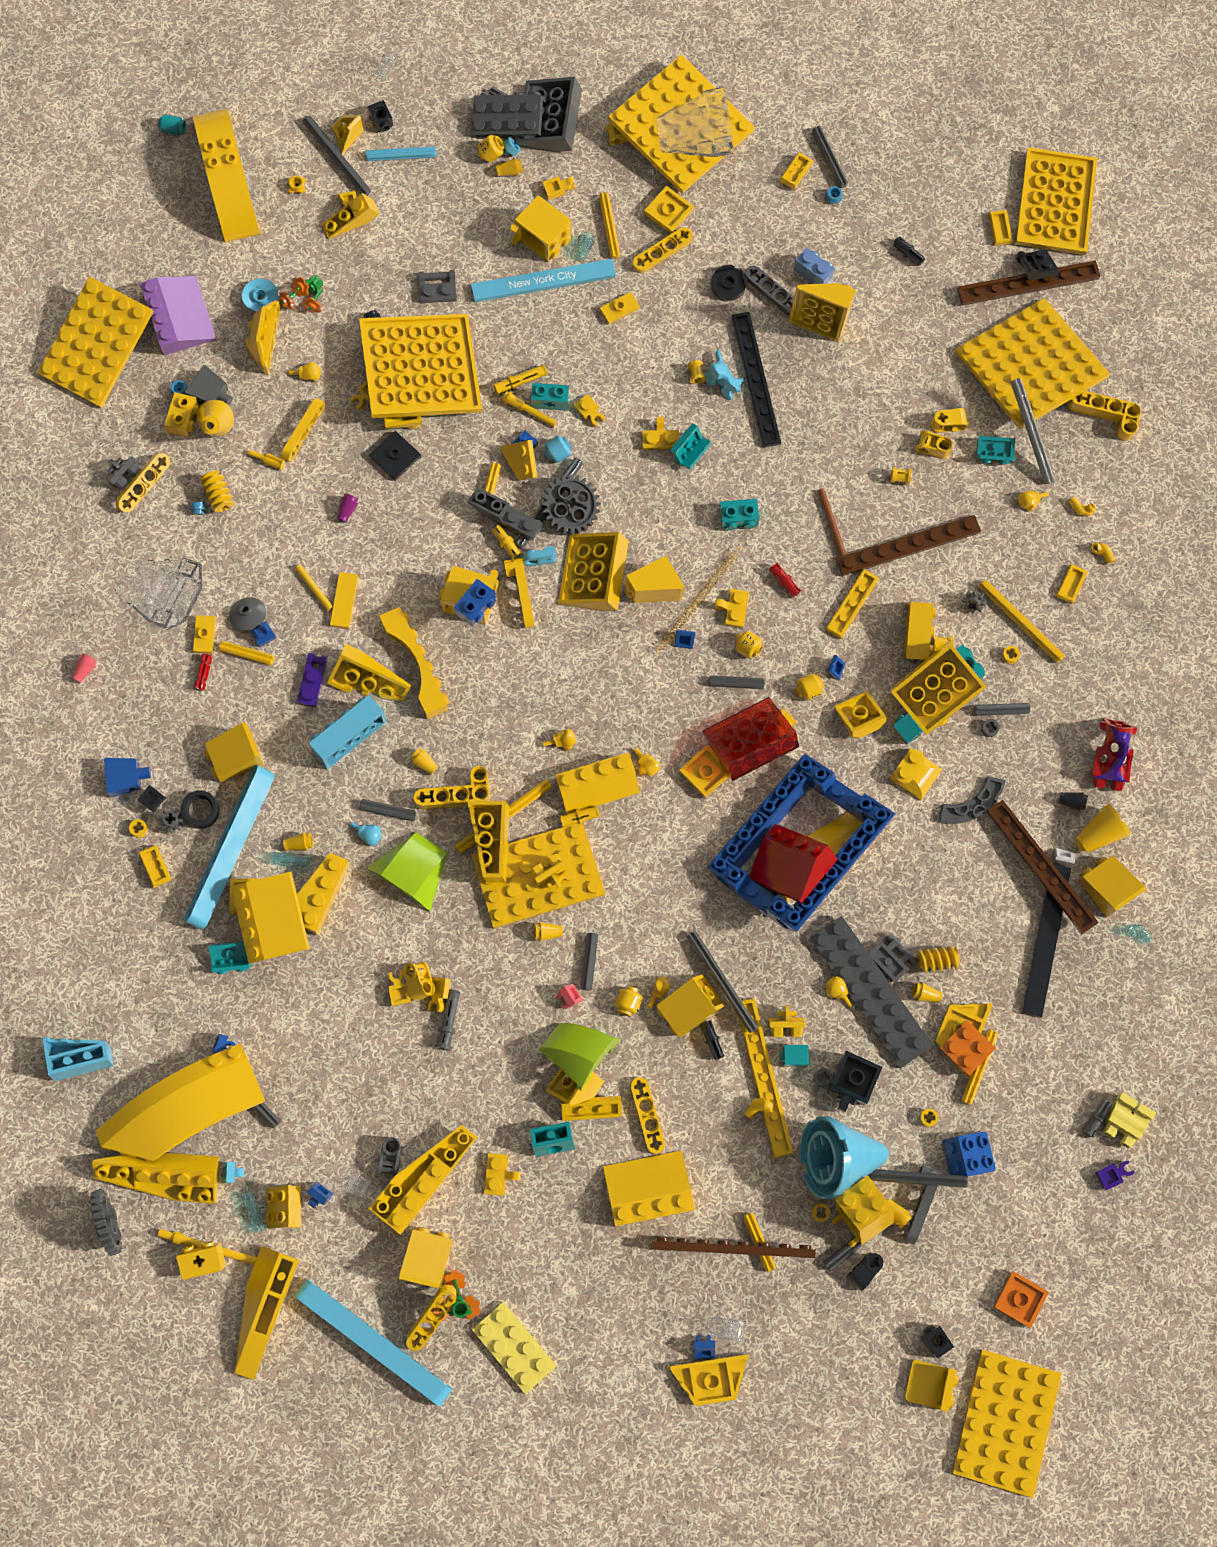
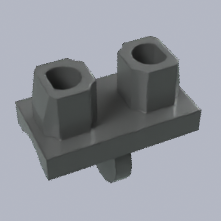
M131 456L122 467L120 465L123 459L119 457L116 462L110 459L108 463L111 467L107 470L108 473L112 475L115 470L117 472L109 480L108 484L112 487L115 485L123 491L130 483L123 475L128 472L135 478L141 470L135 463L136 459Z

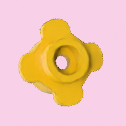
M296 175L288 179L289 193L299 192L302 194L306 191L304 187L306 179L304 177Z

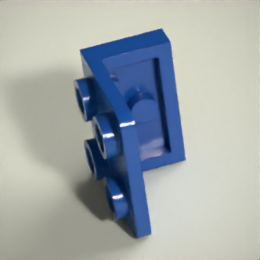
M986 1132L942 1140L950 1175L968 1177L995 1171V1163Z

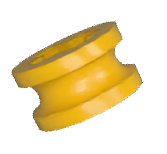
M1008 646L1002 652V659L1007 664H1014L1020 657V651L1015 646ZM1012 651L1015 657L1012 659L1008 658L1009 655L1006 652Z
M136 819L130 823L129 831L134 837L141 838L147 834L148 826L143 820ZM141 824L143 830H139V832L136 833L134 827H138V825Z
M925 1109L920 1113L919 1120L923 1126L931 1127L938 1122V1114L933 1109ZM928 1112L932 1113L931 1117L934 1116V1120L929 1123L926 1122L927 1119L924 1120V1115H928Z
M816 1204L811 1211L812 1218L817 1222H824L830 1217V1209L825 1204ZM818 1207L819 1209H822V1207L825 1209V1217L823 1219L816 1216L818 1213L816 1209Z

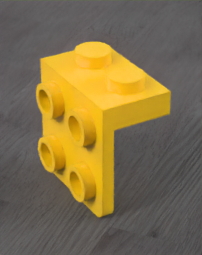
M913 1360L906 1387L905 1400L949 1412V1408L952 1409L954 1404L953 1388L957 1387L959 1375H956L957 1370L920 1360Z

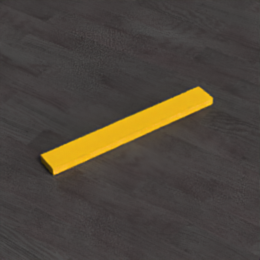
M755 998L744 1000L742 1003L758 1026L757 1030L749 1033L739 1018L758 1097L767 1098L773 1103L771 1111H762L773 1157L778 1158L794 1154Z

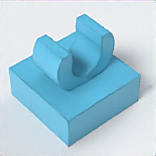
M235 1162L223 1163L222 1184L234 1183L235 1177H244V1168H235Z

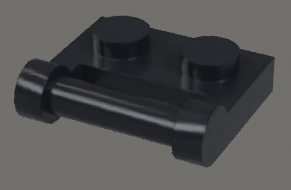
M1046 249L1029 253L1020 251L1015 256L1018 263H1021L1025 269L1029 280L1058 275L1059 269Z

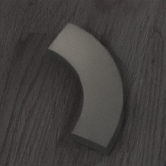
M987 776L982 789L971 800L960 804H942L938 823L961 824L982 816L999 799L1006 780Z

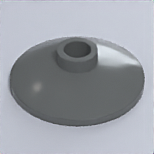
M253 597L238 600L229 612V620L232 626L240 631L254 630L266 618L264 604L259 599Z

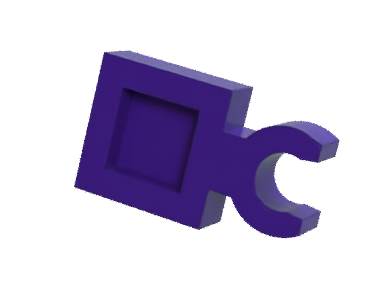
M1129 1161L1121 1162L1118 1168L1114 1163L1095 1172L1104 1191L1123 1183L1122 1176H1131L1135 1173L1134 1170L1125 1171L1124 1166L1129 1164Z

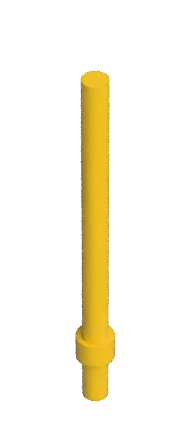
M160 1229L157 1237L171 1240L173 1244L194 1245V1248L201 1247V1244L204 1243V1241L184 1236V1233L177 1231L173 1233ZM222 1247L225 1257L255 1265L257 1257Z

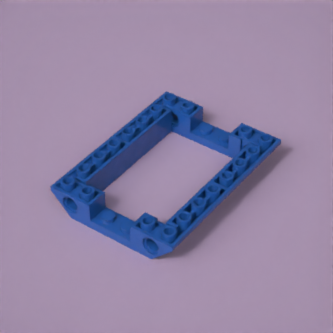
M804 754L710 862L707 868L728 889L782 928L797 932L896 814L866 793L860 796L839 782L834 772L807 754ZM812 787L863 823L835 855L838 860L806 899L802 903L796 901L793 908L780 895L775 897L751 880L749 874L741 867L759 848L763 837L774 824H779Z

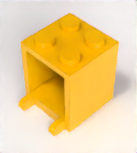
M539 195L521 212L511 225V231L515 232L511 243L517 245L521 241L547 262L552 258L555 259L559 255L560 249L563 246L566 247L572 239L571 219Z
M452 565L451 571H447L445 576L446 586L441 588L439 593L442 611L456 615L454 614V606L476 579H479L496 593L499 585L497 580L498 572L492 570L490 575L487 576ZM487 608L484 612V618L480 623L486 624L491 609Z
M868 1175L835 1198L838 1216L832 1220V1223L836 1225L843 1220L856 1237L849 1242L850 1247H854L858 1243L861 1245L865 1244L894 1223L893 1207Z

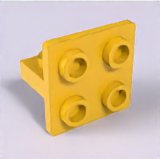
M284 1185L268 1187L266 1194L267 1228L301 1227V1186Z

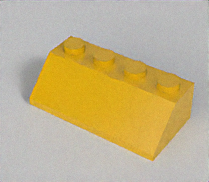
M629 752L555 775V781L566 814L574 813L577 809L581 811L640 793Z
M848 812L809 834L808 837L827 844L834 855H836L863 822Z

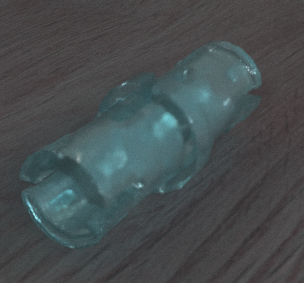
M295 852L272 853V864L311 868L312 855L295 854Z
M252 1190L248 1191L250 1200H248L246 1193L241 1194L247 1211L245 1213L246 1217H249L253 1233L255 1234L259 1232L257 1223L261 1231L266 1230L260 1214L262 1211L261 1207H258L254 1191Z

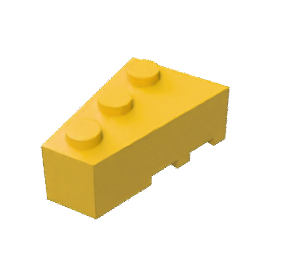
M905 602V607H908L907 618H905L906 633L904 635L903 658L926 660L933 652L930 638L934 636L932 619H935L936 608L933 607V603Z

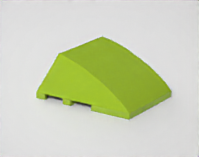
M415 832L367 869L411 897L428 911H431L448 853Z
M559 1023L539 1050L555 1066H559L565 1072V1076L568 1079L571 1078L581 1091L591 1079L593 1071L606 1054L612 1052L620 1038L578 1024Z

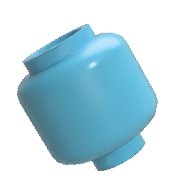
M557 435L545 443L546 451L544 453L549 461L553 459L556 463H560L571 455L570 450L572 447L565 436Z

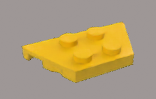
M993 1004L949 1005L934 1042L940 1048L966 1020L982 1033ZM955 1065V1067H956L962 1074H964V1073Z
M745 1354L670 1366V1370L695 1406L731 1401L737 1398L749 1356Z

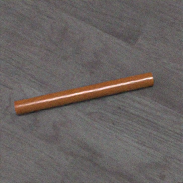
M819 489L817 492L839 556H845L847 554L825 489Z

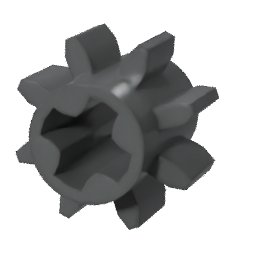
M977 589L972 593L967 591L966 597L962 600L965 603L964 609L971 611L972 614L977 610L981 612L987 602L983 600L984 593L981 594Z
M173 808L170 809V812L163 811V818L159 819L161 823H164L161 828L163 830L169 828L171 834L175 829L180 831V823L183 824L185 822L183 819H179L182 815L179 811L175 814ZM173 817L175 821H172L171 824H169L168 821H170Z

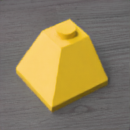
M560 1068L545 1092L572 1106L593 1099L604 1083V1080L593 1072L591 1079L580 1091L577 1088V1084L571 1078L568 1079L565 1076V1072Z

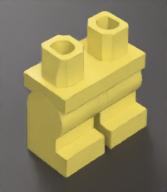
M1122 1092L1117 1095L1104 1120L1106 1125L1103 1134L1114 1138L1117 1131L1124 1134L1119 1143L1126 1148H1130L1135 1141L1141 1139L1156 1112L1142 1103L1137 1105V1100Z

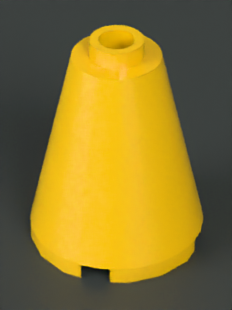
M209 400L198 409V426L209 436H223L233 426V411L223 401Z
M1106 804L1076 836L1077 842L1074 844L1080 852L1085 851L1089 853L1126 838L1131 832L1126 823L1120 819L1118 812L1110 804Z

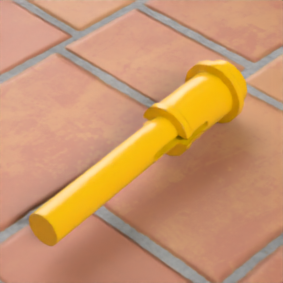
M507 391L503 396L502 401L505 402V405L509 404L521 412L523 410L553 428L557 424L556 420L527 405V401L515 396L512 391Z

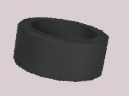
M196 790L189 793L181 803L183 818L194 828L204 829L210 827L219 817L220 807L217 800L211 793L204 790ZM205 799L209 801L212 807L209 817L204 820H195L190 816L189 807L194 800Z

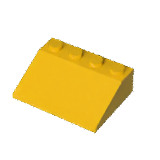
M840 283L797 285L788 322L838 342L847 323L856 290L849 285Z
M620 532L570 534L558 604L599 611L618 610L629 540Z
M948 641L892 686L890 692L924 733L928 735L987 688V686Z
M292 872L231 887L249 964L310 949Z
M682 1151L603 1166L615 1227L695 1210Z

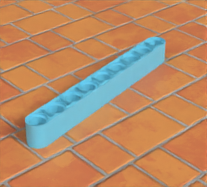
M259 765L253 767L189 905L184 922L201 930L207 926L272 784L274 773Z
M309 1279L304 1281L294 1295L308 1308L439 1407H441L453 1390L433 1373L428 1372V1369L416 1360L411 1359L412 1357L399 1347H395V1344L383 1335L378 1334L379 1332L366 1322H362V1319L350 1310H347L333 1297L331 1298L329 1294L317 1285L315 1286Z

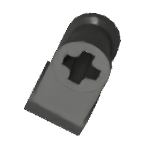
M389 1137L384 1140L377 1165L378 1175L385 1173L391 1174L394 1177L398 1174L402 1144L397 1138ZM390 1141L397 1143V1150L395 1152L387 1150V1144ZM384 1165L392 1166L393 1168H387Z

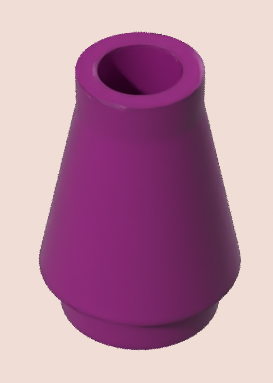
M344 493L340 500L338 520L347 523L349 517L358 506V498Z

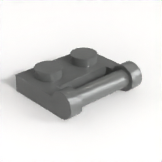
M455 269L449 270V272H419L421 304L457 301ZM450 279V283L425 284V280Z

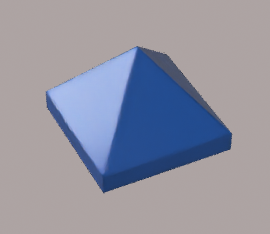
M676 630L674 647L693 649L695 632Z
M833 655L827 665V671L835 679L840 680L845 663L837 655Z

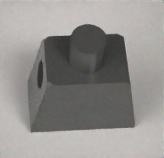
M205 365L202 366L184 392L185 395L196 397L200 405L209 400H220L230 405L233 397L226 394L228 391L226 382Z

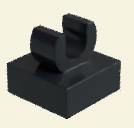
M149 785L137 800L154 813L166 797Z

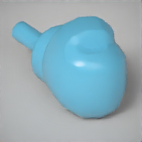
M354 822L350 824L351 827L358 831L357 836L369 846H375L382 837L381 829L377 825L370 824L367 826L364 824L360 827Z

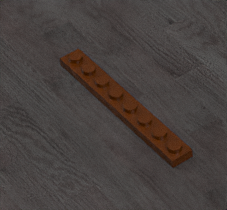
M1094 260L1058 267V275L1029 280L1026 274L959 286L957 291L961 305L964 306L1099 280L1101 275L1097 262Z
M975 515L838 557L836 562L843 577L863 569H869L979 534L981 529Z
M1004 800L988 809L987 814L1081 935L1096 926L1099 922Z
M657 1237L656 1241H652L651 1246L652 1250L798 1258H815L816 1249H811V1245H799L798 1249L791 1248V1244H779V1247H770V1243H758V1246H750V1242L738 1241V1245H730V1241L717 1240V1244H709V1240L697 1239V1243H689V1239L677 1238V1242H669V1238Z

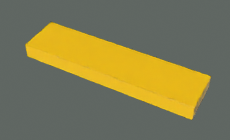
M863 569L825 630L842 639L879 578Z

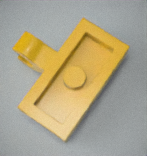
M657 417L656 430L642 431L643 450H670L679 440V430H664V417Z
M731 588L728 602L723 599H716L714 610L726 611L724 626L743 629L749 596L748 591Z
M488 1153L484 1194L505 1196L506 1180L520 1181V1172L507 1171L509 1155Z

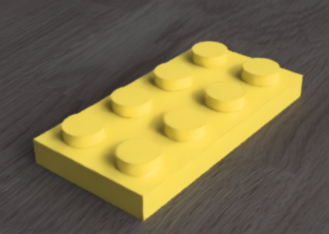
M504 1302L472 1329L525 1394L556 1367V1364Z

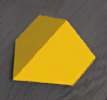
M342 115L331 127L334 130L341 154L363 132L362 120L359 115Z

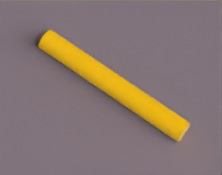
M302 565L296 566L295 570L327 612L332 610V604Z

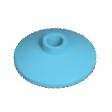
M261 278L247 283L242 291V300L245 306L254 312H257L274 300L278 301L279 297L275 284ZM260 296L264 297V299L258 300Z

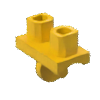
M554 854L547 859L552 867L549 870L545 871L541 863L532 868L535 883L538 887L547 882L546 884L549 888L553 885H556L558 889L562 887L560 881L566 877L563 873L559 876L556 875L566 870L568 864L565 860L562 861L557 854Z
M789 1005L784 1006V1011H777V1017H768V1024L773 1037H783V1028H790L791 1037H802L803 1028H806L804 1018L797 1017V1011H790Z

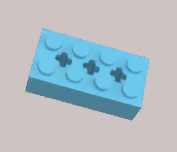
M370 695L366 698H360L356 702L355 707L351 710H345L341 714L340 719L336 722H330L326 726L325 731L321 734L317 733L311 738L309 745L312 752L328 770L387 722L384 711Z

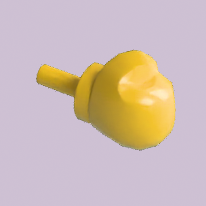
M309 362L304 366H300L299 370H289V375H299L301 380L316 382L320 378L321 368L316 363Z
M1036 490L1024 491L1018 495V502L1023 509L1033 511L1036 509L1037 504L1040 503L1041 498L1049 496V493L1039 494Z
M564 729L554 734V739L543 742V746L556 744L557 748L562 747L564 750L569 751L576 743V737L572 730Z
M638 748L633 750L640 758L638 760L640 764L638 770L642 775L646 774L651 777L660 770V763L648 753L643 755Z
M840 976L830 978L826 982L825 993L830 998L836 997L837 1000L842 998L849 1008L853 1006L846 996L849 992L844 980Z
M659 977L655 981V988L651 994L653 997L647 1005L648 1008L651 1009L657 999L661 1000L669 991L670 983L667 978Z

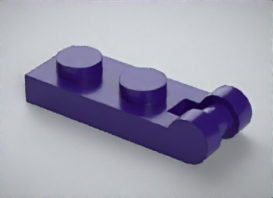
M308 653L297 704L316 708L328 656L322 655L318 657L313 653ZM313 663L319 664V669L312 668Z

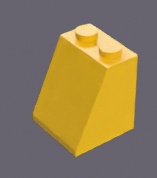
M667 556L626 575V583H624L626 589H624L627 598L632 599L634 603L679 601L683 598L684 585Z
M246 721L205 743L207 749L204 750L207 760H211L214 766L211 767L214 778L218 777L220 782L252 771L255 765L264 766Z
M1113 855L1108 859L1104 856L1097 861L1096 864L1098 866L1093 870L1091 867L1087 868L1081 873L1083 877L1078 880L1106 918L1147 890Z
M704 974L690 979L656 1006L659 1009V1015L670 1024L672 1033L680 1038L726 1005Z
M418 1227V1230H412L399 1279L440 1288L443 1283L453 1239H449L450 1234L438 1232L437 1235L429 1234L430 1229Z

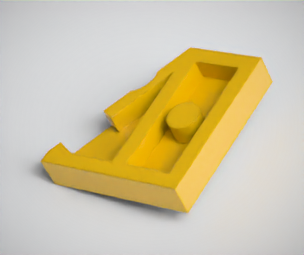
M532 440L500 446V450L518 480L537 477Z

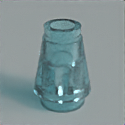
M581 232L578 235L575 258L583 261L586 259L595 243V237L592 234Z

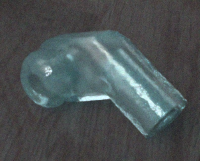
M1129 924L1125 927V934L1127 936L1140 937L1145 944L1153 939L1140 924Z

